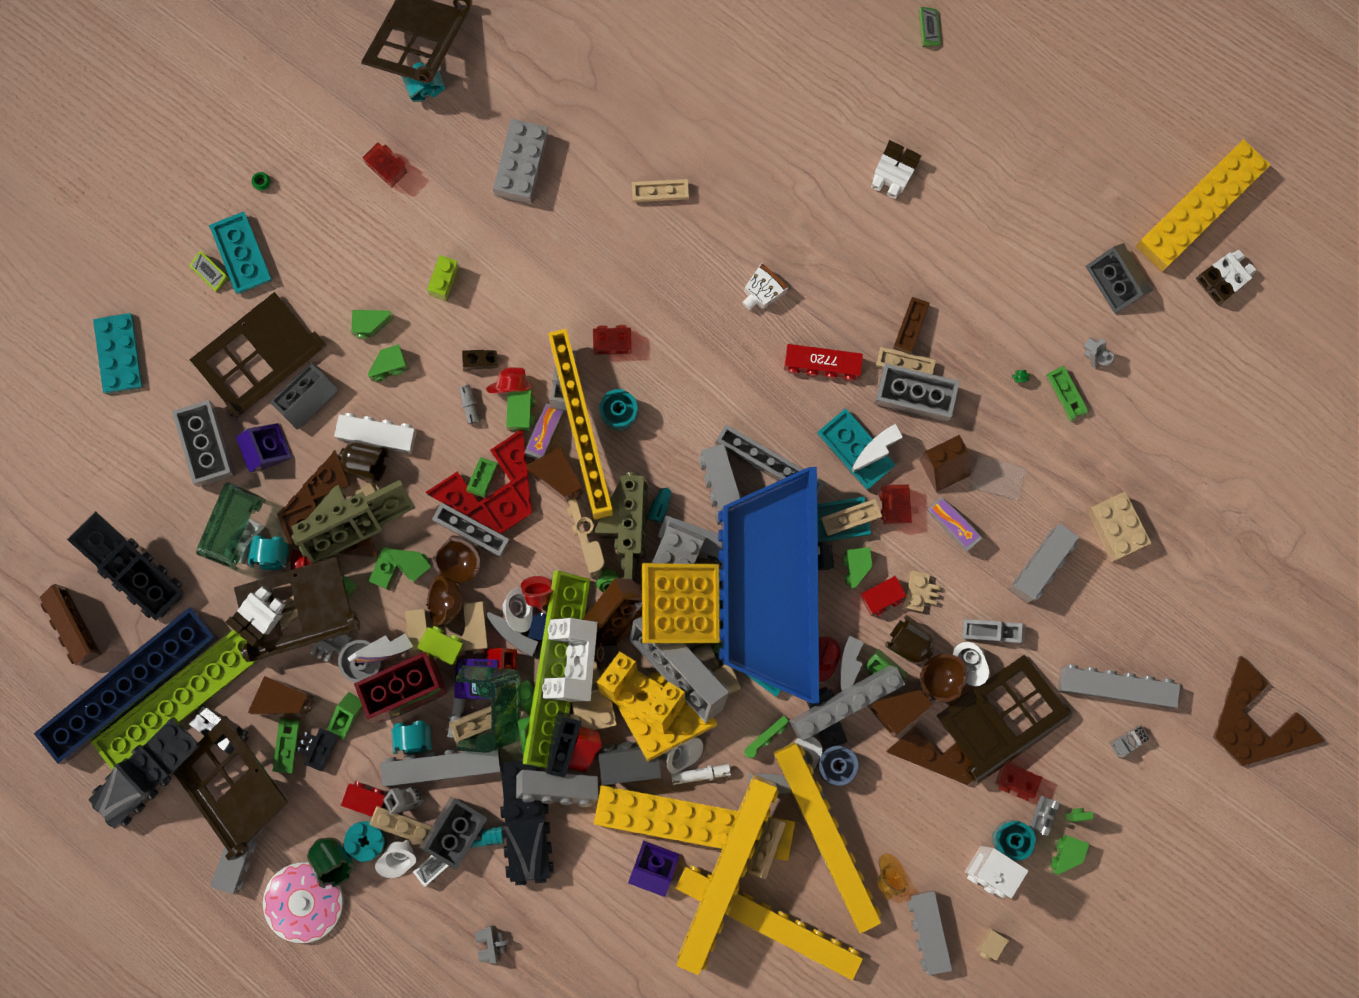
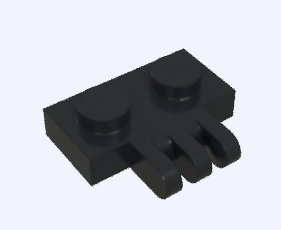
M319 728L316 736L304 732L303 736L310 739L308 742L301 739L299 743L306 745V748L297 747L296 750L308 755L304 763L305 765L324 772L339 735L323 728Z

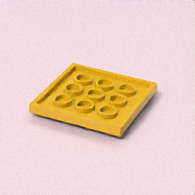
M642 564V643H720L719 564Z
M658 671L647 676L662 686L667 684L666 679ZM641 693L638 695L637 699L639 701H645L648 698V695L645 693ZM686 702L665 734L616 704L647 762L717 726L714 717L705 723Z

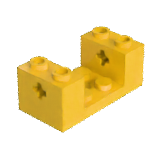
M621 652L617 654L597 681L599 693L663 734H665L686 704L685 691L670 682H667L665 686L655 682L637 670L636 661ZM645 693L648 695V698L645 701H639L637 699L638 695Z

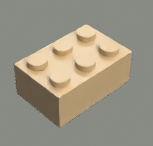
M1126 492L1086 510L1112 562L1151 544Z

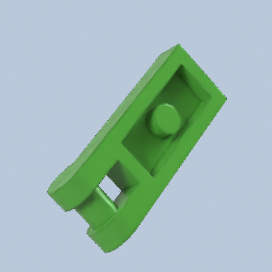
M1064 366L1046 374L1070 422L1075 420L1077 416H1083L1088 413L1086 405ZM1076 403L1077 408L1073 410L1071 405Z
M782 716L746 747L744 750L745 756L747 758L755 757L756 750L761 745L765 748L773 741L771 737L776 732L780 735L788 728L786 725L789 722L788 719Z
M280 717L272 772L293 774L300 719L287 720L286 717ZM286 727L292 728L291 734L285 733Z

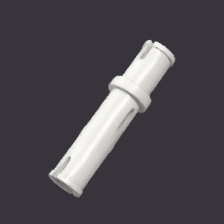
M729 764L714 767L708 765V768L678 772L676 774L671 773L672 783L676 785L706 779L712 781L714 780L713 778L731 776Z

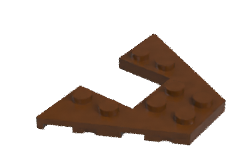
M336 450L318 467L317 471L303 484L298 493L277 514L292 551H300L299 545L296 546L291 537L294 534L291 526L307 519L317 507L315 500L327 496L335 486L339 485L341 490L350 486ZM371 537L336 553L378 557Z
M1239 656L1234 675L1231 678L1230 688H1228L1225 697V704L1219 716L1218 726L1213 736L1240 766H1244L1324 742L1321 736L1297 712L1293 713L1269 738L1242 710L1269 683L1242 656Z
M967 684L961 698L977 688V686ZM957 699V700H955V701H953V702H947L946 704H947L948 706H951L953 703H955V702L958 701L959 699ZM916 726L886 751L888 754H892L962 784L968 785L972 782L966 771V768L972 765V763L955 742L941 755Z

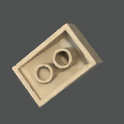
M605 669L598 670L600 677L605 672ZM599 691L591 693L590 701L572 702L574 714L582 721L580 727L601 730L617 726L612 701L602 696Z

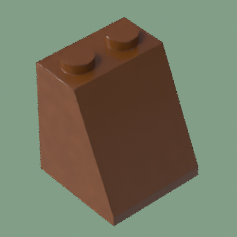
M960 435L925 451L919 458L936 493L971 476L969 452Z
M560 447L526 465L532 477L565 502L581 498L580 495L583 494L582 487Z
M264 676L248 713L259 716L307 714L314 706V696Z
M917 690L873 702L867 707L891 736H895L932 706L930 702L932 699L926 691Z

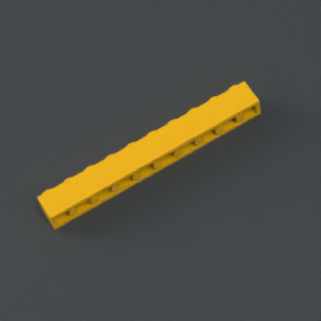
M567 328L549 332V343L593 518L596 520L612 516L613 510Z
M793 742L773 752L857 931L861 934L881 924L879 917L882 915L877 905L874 907L872 905L871 899H873L869 888H864L862 882L865 879L861 871H856L854 864L856 860L852 852L848 853L845 846L848 843L844 835H839L837 828L839 824L835 816L831 818L828 810L831 807L827 799H822L820 795L822 788L819 782H814L812 778L814 771L810 763L806 764L803 759L806 755L802 746H797Z
M693 865L690 868L685 866L675 889L701 901L711 875L708 874L706 877L700 874L701 869ZM745 892L742 895L739 893L736 896L732 895V906L727 916L853 981L863 960L859 956L860 952L851 947L848 950L842 948L843 943L833 938L831 941L823 938L824 933L816 929L813 932L806 929L807 925L799 920H796L795 923L788 919L789 915L782 911H778V913L771 911L772 906L762 901L760 904L754 902V897Z

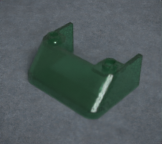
M226 482L198 544L196 554L208 561L237 571L236 565L240 560L237 547L251 514H255L256 511L259 512L266 500L255 493Z
M463 665L456 677V682L476 683V693L481 698L491 699V733L476 734L458 742L456 750L488 753L517 742L519 739L517 721L521 719L520 674L514 669Z

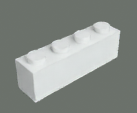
M345 413V415L339 414L334 437L345 442L361 440L387 447L388 450L412 454L416 431L409 424L401 423V426L393 425L394 422L388 420L377 422L372 417L364 416L361 419L356 418L355 414Z

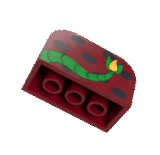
M426 651L354 683L367 720L376 723L399 717L437 700L447 693L434 656Z

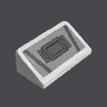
M431 855L413 873L421 884L426 887L449 865Z

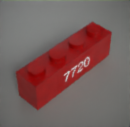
M787 344L784 370H788L790 374L804 372L806 375L813 377L818 376V374L825 375V378L828 379L842 377L845 381L853 382L855 379L859 380L863 353Z

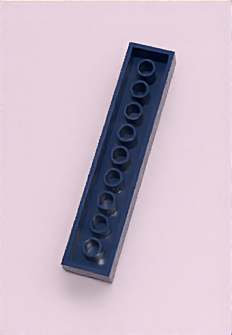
M189 607L33 734L57 764H66L87 747L91 741L219 639L197 610Z

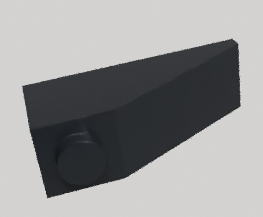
M558 711L552 732L546 774L560 777L566 776L582 722L577 715Z

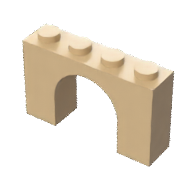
M484 603L463 604L465 631L460 638L462 639L460 643L465 646L460 656H465V652L473 651V654H483L485 650L489 649ZM425 609L405 611L407 636L413 645L409 650L410 658L423 653L417 647L428 627L427 610Z

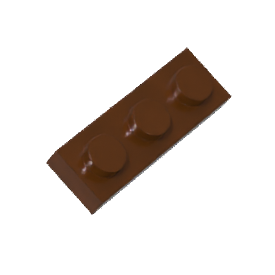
M915 297L911 298L893 349L912 354L930 302Z

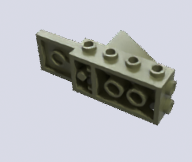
M627 472L626 475H620V481L610 499L613 515L600 518L595 528V533L600 538H615V550H617L619 555L625 557L621 561V568L624 569V577L621 578L632 579L637 583L638 558H645L648 481L644 476H637V473Z
M400 480L366 497L361 492L348 499L339 485H337L307 519L291 526L294 533L291 537L295 545H299L302 555L304 557L307 556L311 564L383 531L382 524L415 509V506Z

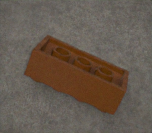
M615 578L583 618V620L597 622L595 646H617L632 628L633 621L642 615V587L632 579Z
M57 584L51 585L40 596L42 601L40 603L41 608L45 613L49 614L51 618L49 620L50 625L54 630L58 631L60 635L58 640L61 645L67 648L69 661L77 666H82L102 654L67 588Z

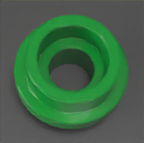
M258 172L253 175L251 182L256 190L264 191L270 186L271 179L268 174ZM259 180H265L263 184H258Z
M1017 370L1012 375V378H1014L1015 383L1030 381L1029 376H1031V373H1027V370Z

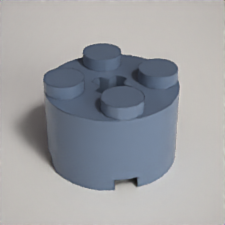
M833 746L824 750L817 764L820 777L831 785L848 784L856 776L859 767L856 755L850 749L843 746ZM836 760L838 763H842L840 771L833 768Z

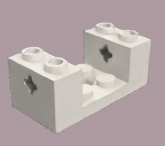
M574 618L550 620L548 639L568 642L566 650L567 664L564 671L565 678H545L542 687L543 698L569 702L590 701L597 622Z
M980 846L964 873L968 874V880L976 885L980 883L985 887L984 890L994 896L996 894L1003 899L1005 897L1012 899L1028 870L995 848Z

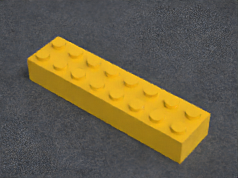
M1243 139L1135 247L1163 272L1271 164Z

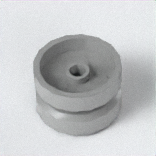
M355 640L348 643L341 650L338 657V666L341 674L347 680L356 683L383 671L385 661L360 665L357 662H349L347 659L355 652L371 644L370 642Z

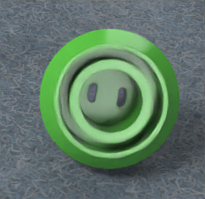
M607 569L600 574L596 583L597 588L604 593L615 578L621 577L618 572Z

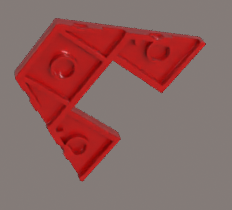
M522 429L490 449V452L510 482L482 501L478 502L472 493L466 491L467 484L458 471L425 493L491 530L503 534L532 514Z

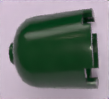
M334 837L320 838L309 848L307 854L308 862L321 888H326V885L336 887L343 884L350 878L349 873L355 871L353 861L338 839Z

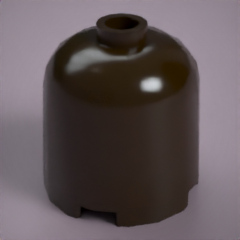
M353 440L345 448H342L339 458L345 473L375 484V481L381 480L387 466L383 464L385 457H389V450L387 447L373 443Z
M905 615V621L900 620L890 633L892 639L890 642L886 641L885 647L913 664H918L925 659L929 660L935 651L932 649L934 646L933 634L911 617Z

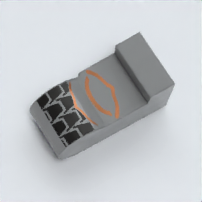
M1140 725L1109 743L1119 758L1126 756L1138 748V746L1147 742L1150 737L1143 726Z
M416 786L403 790L393 788L383 799L390 814L409 811L424 803ZM391 801H395L396 805L393 806Z

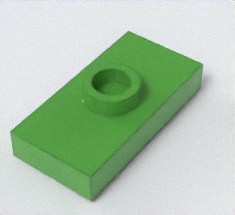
M480 457L466 491L485 498L498 468V463Z
M384 546L368 582L387 589L397 565L386 553L391 549Z
M1084 808L1072 809V813H1065L1066 820L1071 822L1094 819L1093 812L1084 811Z

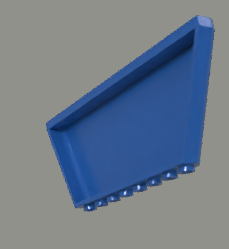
M808 467L731 502L718 511V522L722 523V530L718 531V541L722 542V550L718 551V560L722 561V569H719V581H722V589H719V601H722V609H719V621H722V628H719V638L722 640V648H719V660H723V664L804 701L819 703L817 467Z

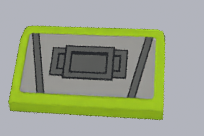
M202 251L198 252L189 265L215 292L229 280L227 275Z

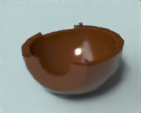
M453 535L448 538L432 557V562L440 576L447 577L455 583L470 581L476 576L480 569L481 556L479 549L471 540L464 536Z
M437 576L431 582L426 606L430 611L431 619L433 620L432 624L435 626L446 625L455 620L462 611L464 603L463 593L459 585L453 580Z
M939 654L930 658L924 664L920 673V684L923 691H926L931 699L941 703L953 702L961 698L967 685L968 670L966 663L958 656L952 654Z

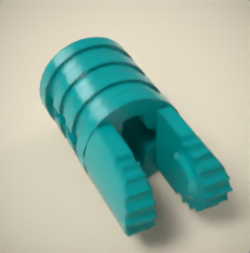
M666 487L659 490L651 504L649 514L647 515L648 519L663 523L671 498V490Z
M502 826L481 829L477 837L482 836V839L474 840L470 848L504 844Z

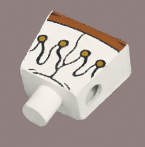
M761 263L745 286L744 292L748 297L742 304L748 310H751L756 304L765 309L787 292L788 286Z

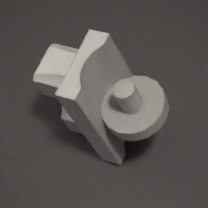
M1090 337L1084 344V349L1086 350L1084 356L1090 359L1093 368L1096 369L1098 363L1102 366H1109L1113 363L1114 355L1111 351L1107 350L1104 339L1101 338L1097 342Z
M1040 795L1030 823L1031 829L1048 836L1060 803Z
M493 925L475 932L476 942L487 941L488 949L478 951L479 962L496 963L498 961L496 946H498L499 954L505 953L504 945L509 944V940H503L502 933H496L497 941H495Z

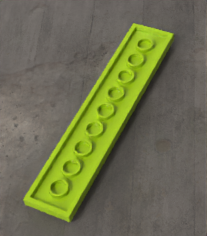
M559 570L553 573L551 586L553 592L548 604L523 764L545 769L547 767L552 732L558 711L569 713L571 705L569 701L543 698L542 687L545 678H565L564 671L567 664L566 650L568 642L549 640L548 626L550 620L574 618L583 620L590 585L589 578Z
M234 630L91 741L109 767L113 770L117 763L122 762L126 758L129 759L133 755L131 753L132 750L140 744L142 746L145 745L170 718L175 717L179 722L183 721L259 660L246 662L243 659L241 649L247 641Z

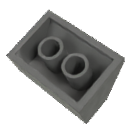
M1124 243L1112 247L1085 266L1114 314L1139 301L1153 291Z
M310 363L270 403L298 430L307 423L313 414L319 412L321 407L328 400H331L339 390L321 371Z
M626 741L618 745L605 744L598 752L602 785L661 778L659 757L647 762L637 742Z
M450 796L419 848L457 870L488 818Z

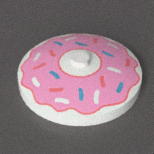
M309 862L291 864L278 871L268 883L263 897V911L271 929L281 938L295 943L313 942L327 935L336 926L343 910L341 886L333 887L332 885H326V888H321L317 883Z

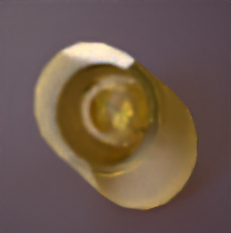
M883 854L879 859L881 874L877 879L878 888L888 900L896 896H906L909 893V887L901 863L892 854Z

